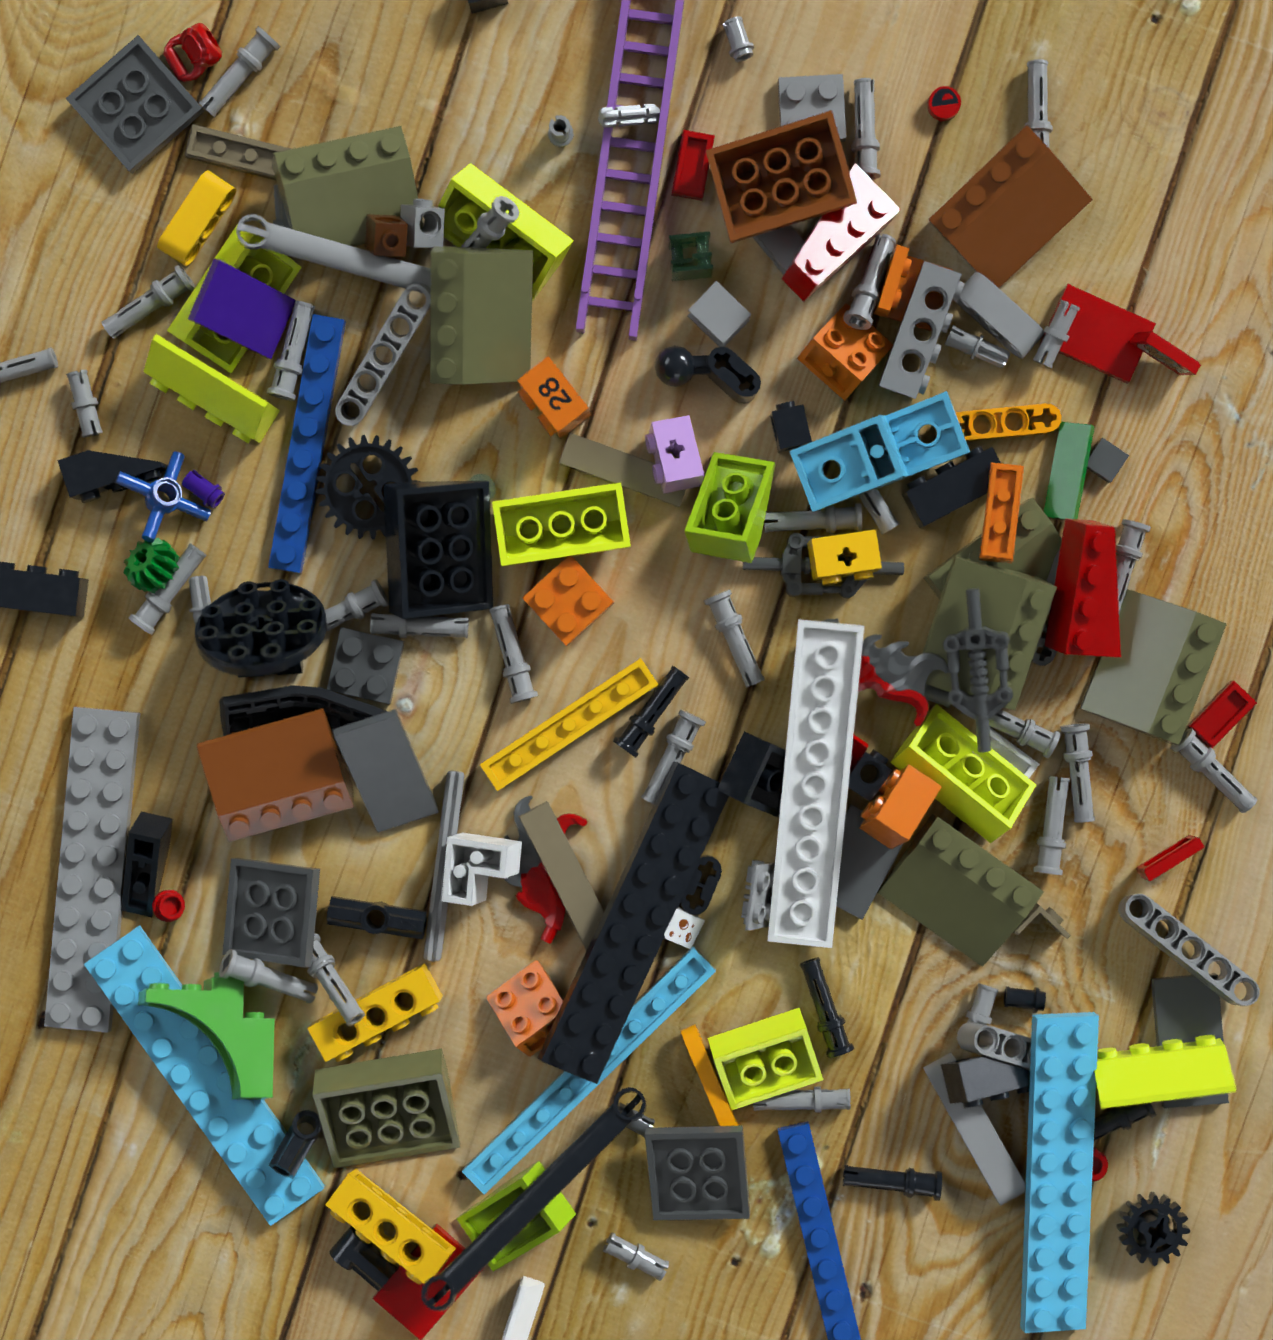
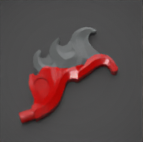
M873 634L863 640L858 692L865 689H873L877 692L878 697L914 706L917 711L914 724L920 726L927 716L929 709L928 701L925 697L927 678L932 671L937 669L948 673L946 661L934 653H922L917 656L905 655L902 649L909 646L907 641H897L886 647L877 648L875 642L881 639L882 635Z
M531 795L521 799L514 810V821L519 832L517 841H522L519 873L504 880L513 886L522 887V892L518 891L515 895L524 907L543 916L547 925L540 939L551 944L558 930L561 931L565 917V908L518 817L531 809L529 807V803L533 798ZM567 813L557 818L564 834L570 825L577 824L583 827L587 825V819L577 814Z

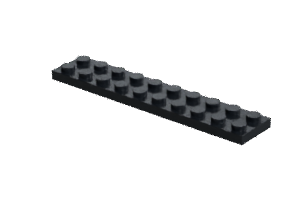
M673 762L537 1057L540 1061L595 1084L598 1083L665 937L664 933L675 910L678 909L729 796L718 791L720 782L678 762Z

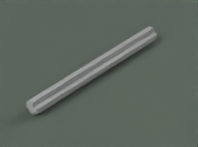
M448 771L446 775L423 955L424 959L428 961H439L442 956L448 902L442 901L447 837L456 835L458 831L465 776L460 771Z

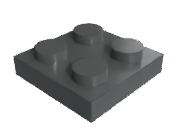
M341 627L327 690L391 704L405 641Z

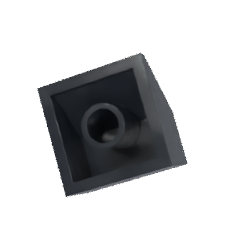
M744 731L723 775L718 791L779 818L786 750Z

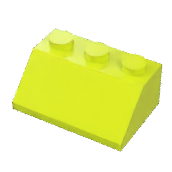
M800 1008L708 1038L713 1060L731 1111L823 1081Z

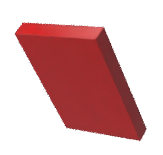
M1067 284L1059 299V302L1064 300L1069 303L1064 316H1066L1071 304L1079 307L1080 310L1077 312L1067 333L1070 336L1068 341L1063 342L1058 353L1126 384L1129 383L1143 354V351L1132 345L1130 341L1135 333L1153 331L1156 323ZM1058 302V304H1057V306H1056V308H1055V310H1054V313H1053V315H1052V317H1051V319H1050V321H1049L1048 327L1050 326V323H1051V321H1052V319H1053V317H1054V315H1055V313H1056V311H1057V309H1058V306H1059V304H1060L1059 302Z
M436 1223L432 1229L456 1248L436 1275L438 1276L466 1248ZM417 1245L410 1254L414 1257H420V1246ZM400 1265L388 1282L375 1293L372 1299L419 1340H422L448 1309L442 1311L429 1309L422 1300L421 1292L424 1284L413 1282L406 1275L407 1270ZM478 1274L456 1295L455 1301L472 1283V1281L478 1276ZM435 1281L430 1285L427 1293L428 1300L446 1284L445 1281ZM449 1290L434 1306L437 1307L445 1304L449 1299L451 1291Z

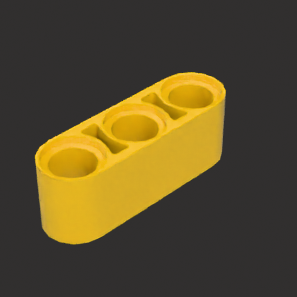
M205 171L199 177L162 233L157 244L158 249L184 266L190 265L234 200L236 188L211 171Z

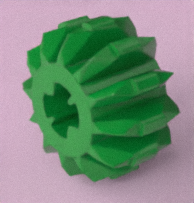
M155 538L154 542L138 541L136 548L129 550L131 554L129 558L124 560L126 568L123 573L127 576L131 585L138 590L155 593L159 588L165 589L166 583L169 580H174L172 575L179 569L176 563L180 557L168 542L159 538Z

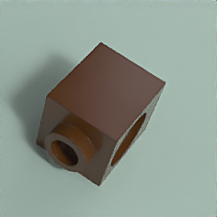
M367 214L365 247L374 256L406 257L408 224L400 216Z

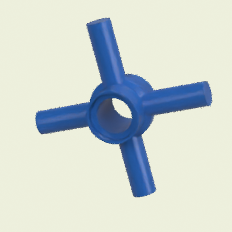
M174 451L172 453L164 477L151 484L119 471L116 477V484L145 496L146 507L151 511L142 534V539L145 541L154 542L163 516L176 509L206 522L211 514L210 509L182 498L181 486L176 482L185 455L180 452ZM157 491L166 493L170 502L161 500Z

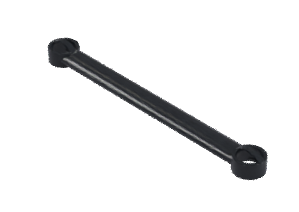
M631 1087L620 1090L615 1096L613 1104L438 1276L432 1277L425 1282L421 1292L424 1304L429 1309L436 1311L446 1310L451 1307L455 1302L456 1295L631 1122L642 1118L647 1107L643 1094L636 1088ZM626 1093H636L635 1098L624 1109L619 1111L618 1102L620 1098ZM642 1100L639 1112L627 1117L626 1115ZM435 1281H445L446 1284L428 1300L427 1293L430 1285ZM450 1290L451 1294L448 1301L443 1305L435 1307L434 1305Z

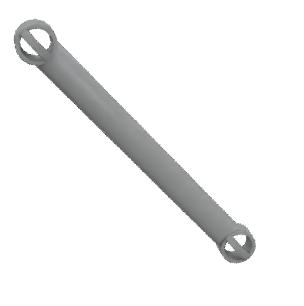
M255 214L246 215L238 222L236 231L238 240L248 249H267L405 289L414 283L426 284L431 289L430 268L388 256H374L367 250L268 223L263 217ZM246 221H257L265 227L266 231L245 225L244 223ZM240 231L253 233L264 237V239L260 243L249 244L241 237Z

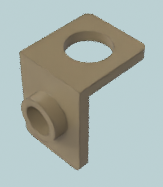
M1037 903L1025 920L1013 932L1019 935L1040 914L1063 937L1068 939L1071 936L1060 925L1064 920L1052 908L1049 907L1045 911Z

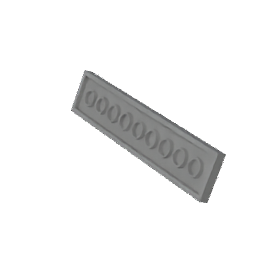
M73 707L44 1027L106 1033L112 1029L114 1006L87 970L84 963L120 939L122 896L141 714L139 712Z

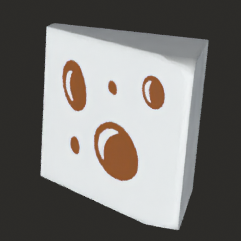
M678 907L664 933V938L691 949L705 920L696 915L689 914L684 909Z

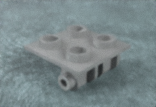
M752 860L751 866H748L746 882L751 883V885H745V889L750 890V894H744V898L749 899V901H743L741 917L744 918L743 924L746 925L745 930L747 931L769 927L775 863L764 864V861Z

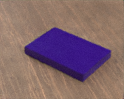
M214 258L188 319L255 353L272 359L294 308V303L297 300Z

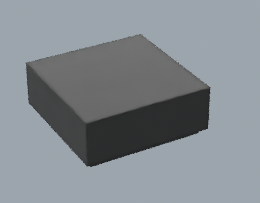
M1101 438L1089 455L1087 469L1106 482L1111 483L1129 455L1106 439Z

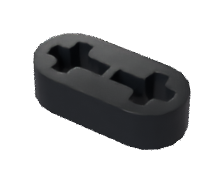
M711 855L701 856L681 900L683 909L689 914H701L708 908L722 873L721 864L717 858ZM708 861L712 862V868L716 871L715 875L709 874L705 883L699 882L702 877V871L698 869L699 865H706ZM697 886L702 887L700 898L704 900L703 904H696L695 908H691L690 901L686 899V896L688 894L694 895Z

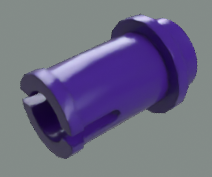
M196 470L190 471L182 481V486L203 500L205 507L211 506L216 508L225 496L220 485H213L198 474Z

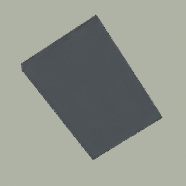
M850 804L845 814L836 906L863 920L903 844L889 849L861 830L859 827L864 819L860 816L863 810Z

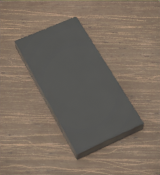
M396 709L333 729L334 738L377 832L439 813L437 803Z
M1216 973L1209 974L1212 979L1218 978ZM1193 975L1151 978L1157 1046H1163V1041L1180 1039L1182 1043L1194 1042L1196 1037L1202 1035H1214L1215 1039L1221 1038L1223 1041L1219 995ZM1228 1093L1161 1101L1163 1108L1229 1103Z

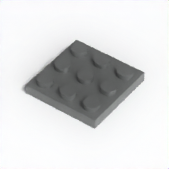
M139 35L66 98L131 174L135 173L204 112L203 108Z
M231 858L223 955L229 949L236 950L237 955L248 959L258 958L266 962L311 967L320 869Z
M743 1126L646 1128L645 1143L653 1220L750 1219Z

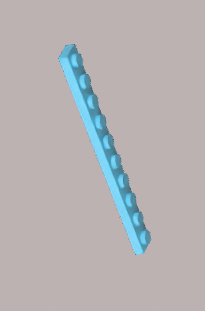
M693 946L634 1003L597 1084L564 1071L463 1168L462 1173L485 1195L716 972V969Z

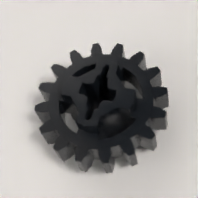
M1150 1192L1148 1200H1145L1141 1194H1138V1203L1134 1205L1132 1202L1127 1201L1126 1204L1130 1209L1129 1212L1120 1211L1119 1213L1122 1219L1125 1220L1124 1223L1117 1224V1229L1125 1233L1119 1237V1240L1123 1245H1128L1125 1250L1130 1256L1136 1254V1258L1140 1263H1144L1148 1257L1153 1266L1157 1265L1158 1258H1162L1168 1264L1170 1263L1169 1254L1173 1253L1179 1257L1181 1254L1177 1247L1179 1245L1187 1246L1188 1244L1182 1237L1183 1234L1190 1233V1229L1182 1224L1188 1220V1217L1183 1212H1179L1181 1207L1176 1202L1170 1204L1171 1199L1165 1194L1161 1196L1160 1200H1158V1196L1154 1192ZM1168 1214H1170L1172 1218L1173 1229H1170L1168 1226V1222L1170 1219L1168 1217ZM1158 1225V1229H1157V1230H1152V1229H1151L1150 1232L1148 1231V1229H1149L1150 1227L1156 1228V1226ZM1133 1228L1137 1229L1139 1232V1235L1137 1237V1239L1139 1240L1138 1243L1135 1241Z

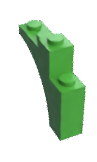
M216 972L214 977L204 981L203 990H201L202 985L184 984L181 990L169 989V984L151 983L149 984V989L139 992L138 1005L156 1007L175 1013L198 1027L209 1038L226 1066L231 1084L232 1099L264 1100L273 1098L275 1018H264V1013L247 1012L245 1013V1018H243L244 981L230 976L222 978L219 976V972Z

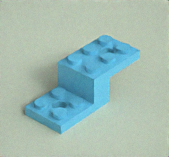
M947 391L886 416L878 415L789 451L812 512L874 488L884 487L971 453ZM929 424L936 428L937 437L932 443L926 444L920 440L919 431L924 425ZM830 460L837 461L841 467L840 475L835 479L827 478L823 472L824 465Z

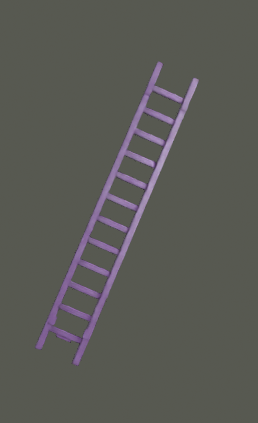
M622 0L607 107H613L614 110L615 107L622 106L617 105L620 83L663 89L656 143L612 137L613 127L604 128L576 323V332L585 333L588 306L632 312L629 340L637 341L685 0H676L674 15L630 9L631 0ZM628 19L672 25L669 47L626 41ZM624 51L668 57L665 79L621 73ZM617 147L653 152L654 159L651 175L608 169L610 148ZM606 178L650 184L647 207L603 201ZM602 210L645 216L642 239L599 233ZM597 242L641 248L638 270L595 265ZM593 274L636 280L634 302L591 297L590 291Z

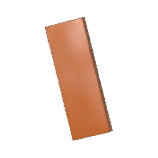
M991 462L979 560L1010 564L1013 562L1024 466Z

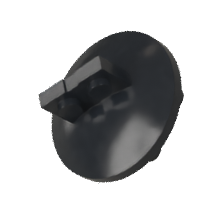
M284 579L263 583L247 581L241 583L237 589L227 592L203 608L202 614L196 623L195 640L200 655L209 665L222 672L238 675V678L269 674H303V660L315 652L322 643L327 631V619L321 601L313 593L302 587L289 584ZM270 587V590L263 591L258 590V588Z

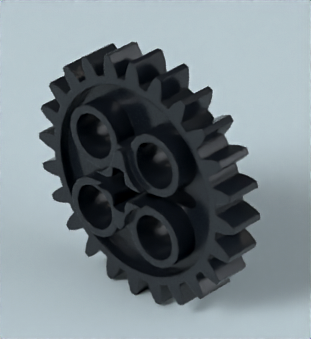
M362 435L361 444L356 445L355 441L350 437L349 448L345 449L338 443L337 448L340 454L336 456L328 452L327 456L332 463L330 465L320 464V467L327 473L326 476L316 477V480L324 483V487L317 489L316 493L324 494L326 499L319 503V506H329L330 510L326 513L325 518L332 516L338 518L334 524L335 528L343 523L347 525L346 535H349L353 529H357L358 539H362L364 532L369 531L372 540H374L376 530H381L386 537L385 512L380 510L369 493L362 494L360 492L363 484L351 469V463H355L369 482L373 480L377 482L378 485L374 487V490L383 503V484L388 482H421L411 479V476L418 469H408L406 466L412 457L409 456L401 459L399 456L402 453L403 447L400 446L395 451L390 450L392 442L390 439L382 446L379 445L378 435L374 437L372 443H368L366 436ZM374 455L381 460L382 467L378 473L369 474L364 470L363 462L366 457ZM343 474H349L355 480L354 489L348 493L341 492L337 487V479ZM362 500H367L373 504L374 513L369 519H362L356 514V505Z

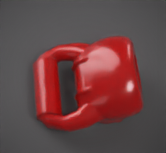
M197 23L172 37L164 47L163 55L176 78L182 82H189L200 77L206 68L217 64L222 58V51L210 30L203 23ZM177 45H182V49L186 52L191 61L190 63L194 67L190 74L174 49Z

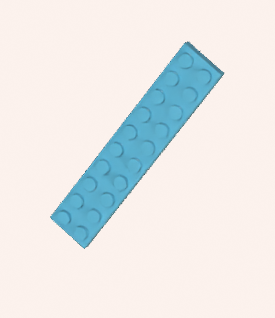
M140 925L84 963L99 987L270 1226L324 1189L325 1185L306 1158L294 1179L278 1174L269 1166L287 1131L265 1100L232 1099L230 1079L222 1057L213 1043L198 1027L183 1017L167 1010L138 1005L139 992L149 989V984L167 983L169 984V989L181 990L182 987L179 979Z
M1094 1012L1032 1014L1020 1328L1024 1333L1086 1329L1096 1100L1094 1070L1097 1069L1099 1015Z

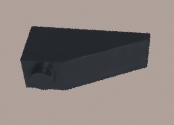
M141 811L128 833L122 911L153 917L152 903L161 887L170 847L172 818Z

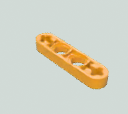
M1046 403L955 412L960 425L964 423L962 417H967L966 430L969 436H965L966 442L1048 434L1059 427L1062 418L1060 410L1056 406ZM1043 410L1046 411L1048 416H1053V421L1048 423V427H1045L1044 422H1034L1031 424L1033 430H1028L1029 416L1026 411H1031L1030 418L1041 416ZM1010 413H1016L1022 419V426L1017 431H1011L1005 425V418ZM978 416H984L990 422V429L985 434H979L973 428V421ZM934 427L935 436L937 437V430Z
M696 1024L680 1030L719 1125L739 1126L733 1111H731L726 1094Z

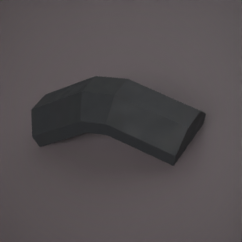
M296 685L225 696L219 700L223 736L319 709H324L332 732L333 729L388 712L321 687Z

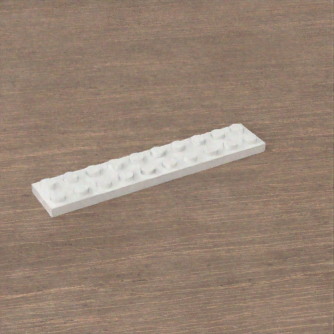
M798 619L768 942L832 948L864 625Z

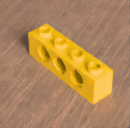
M423 963L355 999L361 1010L365 1013L363 1019L354 1024L357 1032L356 1036L347 1037L342 1033L341 1025L346 1022L338 1009L312 1022L307 1029L324 1061L327 1062L335 1058L336 1062H339L354 1053L353 1047L361 1043L367 1047L382 1038L380 1033L391 1028L395 1032L410 1023L408 1018L420 1013L423 1017L439 1008L437 1003L440 1002L443 995L426 963ZM401 992L409 993L413 997V1005L410 1007L400 1005L397 999L398 994ZM374 1007L380 1008L385 1014V1020L382 1022L373 1021L369 1015V1010Z
M357 1169L348 1173L325 1204L331 1209L330 1214L337 1221L343 1224L346 1222L356 1229L355 1234L362 1241L368 1244L372 1242L381 1249L380 1253L387 1261L392 1264L398 1263L407 1270L406 1275L417 1284H425L427 1280L435 1277L456 1249ZM358 1202L368 1204L370 1207L369 1217L362 1216L358 1212ZM383 1222H390L394 1225L396 1230L394 1237L387 1236L383 1232ZM409 1242H414L420 1246V1257H414L409 1253Z

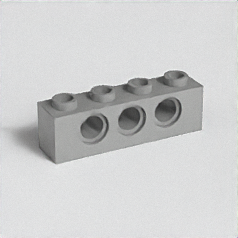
M927 261L923 262L879 387L916 399L918 393L924 395L930 380V376L925 375L929 362L936 363L942 345L936 344L941 331L947 333L953 314L948 313L952 300L959 301L965 284L959 281L961 273ZM935 291L942 295L943 305L941 308L931 310L926 306L925 296L929 292ZM924 322L931 327L932 334L927 341H919L915 338L913 329L916 324ZM913 353L920 358L921 364L917 371L908 372L903 368L902 359L906 354Z

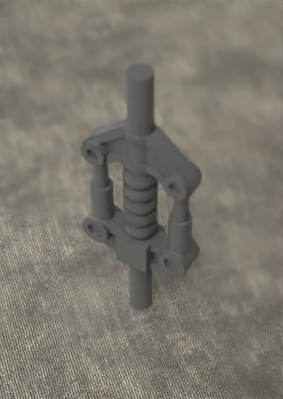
M793 533L787 540V546L781 558L754 557L752 563L743 562V570L780 571V575L786 585V593L791 597L838 593L847 599L854 596L867 580L855 581L854 575L847 576V579L841 586H823L822 583H802L801 572H804V574L811 572L809 557L802 559V548H808L807 543L811 539L820 538L821 536H802L800 533ZM851 556L848 557V560H845V558H839L838 561H844L845 566H847V563H849L852 560ZM881 562L882 568L877 572H873V574L903 575L904 562Z
M979 588L966 589L969 627L957 634L948 635L943 642V647L947 651L948 672L951 673L952 690L948 694V701L973 720L976 719L978 752L991 751L989 719L1013 698V690L1008 686L1007 670L1009 669L1008 644L1010 637L1004 631L997 632L982 626ZM986 648L995 649L996 668L999 670L1000 688L993 694H987L989 686L986 683L989 681L986 676L988 668H985L987 659H984L987 656L986 650H984ZM959 650H970L968 652V657L971 658L969 666L972 667L969 670L970 675H972L970 683L973 684L971 693H974V695H969L959 688L958 672L961 671Z

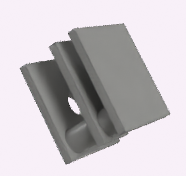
M716 281L688 310L690 313L687 316L719 347H725L750 321L749 319L752 314Z

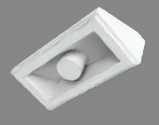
M526 1276L521 1277L502 1340L528 1339L545 1287L543 1282Z

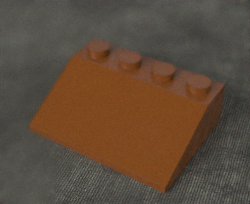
M832 110L706 150L731 244L858 204Z
M1026 125L929 218V222L976 272L983 274L1000 288L1093 199L1049 147Z
M324 709L197 743V749L215 809L229 842L354 807L353 784Z

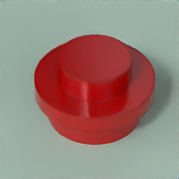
M174 890L159 892L152 903L154 915L164 922H173L179 919L185 909L183 897Z

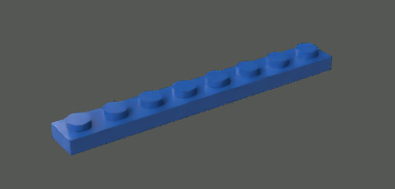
M312 315L268 568L302 573L318 485L316 477L320 474V464L322 462L346 326L344 319Z
M805 1121L777 1128L827 1339L861 1340L809 1122Z

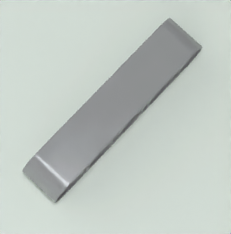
M414 283L408 286L400 296L336 405L335 415L342 424L354 426L368 413L431 307V289L426 284ZM412 290H420L425 294L426 303L423 307H415L410 303L409 294ZM402 318L408 322V334L399 335L394 331V319ZM380 346L388 347L393 354L392 361L386 363L380 361L376 355L377 348ZM361 375H372L376 380L375 389H364L360 383ZM350 401L356 403L360 409L359 416H348L344 411V404Z
M1133 894L1125 896L1120 901L1118 912L1127 924L1226 1002L1232 1005L1249 1006L1257 1001L1260 989L1254 979L1151 898L1144 894ZM1133 900L1139 901L1143 907V912L1138 918L1134 917L1129 910ZM1160 920L1164 921L1169 928L1165 938L1159 937L1155 930ZM1186 941L1191 942L1194 946V954L1190 959L1186 958L1182 953V946ZM1213 961L1220 967V975L1216 979H1212L1208 973V967ZM1239 982L1243 983L1247 990L1246 996L1242 1000H1239L1234 993V988Z
M950 1052L923 1067L993 1195L1001 1206L1025 1193L1026 1184L982 1105L964 1108L963 1103L950 1104L941 1064L956 1061Z

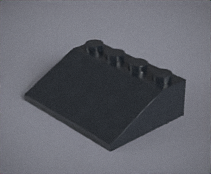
M428 481L383 484L389 612L401 619L493 608L489 481Z

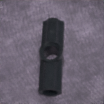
M331 896L327 911V924L366 930L371 934L384 933L423 939L428 911L388 905L382 901L368 902ZM372 910H379L384 914L385 923L383 925L377 926L371 922L369 914Z

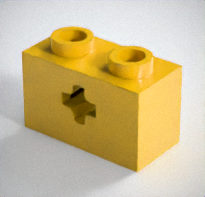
M876 530L813 538L807 543L813 581L822 580V585L841 583V577L854 575L855 581L874 578L873 572H877L882 568ZM843 551L845 556H851L852 558L847 563V566H845L844 561H838V557Z

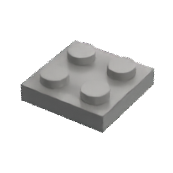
M843 74L778 78L780 126L832 110L840 141H846Z

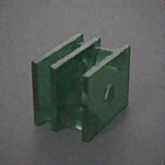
M710 231L669 235L668 248L671 249L672 260L670 261L672 281L712 277V252H709L708 246ZM683 248H697V253L692 254V258L684 259Z

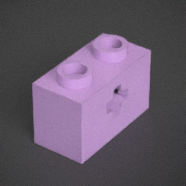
M690 416L651 422L649 434L645 435V443L648 453L654 454L656 464L652 466L653 476L656 484L661 483L663 494L700 487L704 478V471Z

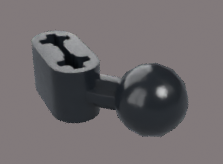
M671 346L662 350L655 361L656 374L666 385L677 387L689 382L693 375H707L719 388L738 403L744 404L753 400L761 385L760 376L728 347H717L709 355L692 356L683 347ZM722 359L726 361L725 367L720 369L715 367L716 361L720 362ZM748 381L751 384L749 389L746 388L744 391H741L738 388L740 383L743 384Z

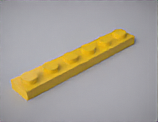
M640 658L481 763L480 766L495 789L499 791L659 684Z

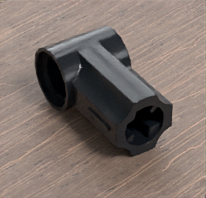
M303 1110L296 1114L292 1125L269 1163V1166L275 1172L284 1177L294 1179L312 1145L318 1138L321 1122L317 1113L311 1110ZM301 1123H309L313 1126L314 1132L307 1135L302 1134L297 1126Z
M350 1226L330 1249V1255L341 1267L346 1270L353 1269L379 1291L388 1282L397 1267L387 1261L372 1246V1242L368 1244L362 1241L355 1234L356 1229Z

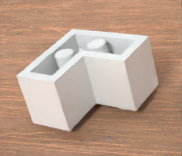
M459 833L447 837L442 901L468 906L486 901L488 876L505 879L519 873L522 841L469 833Z

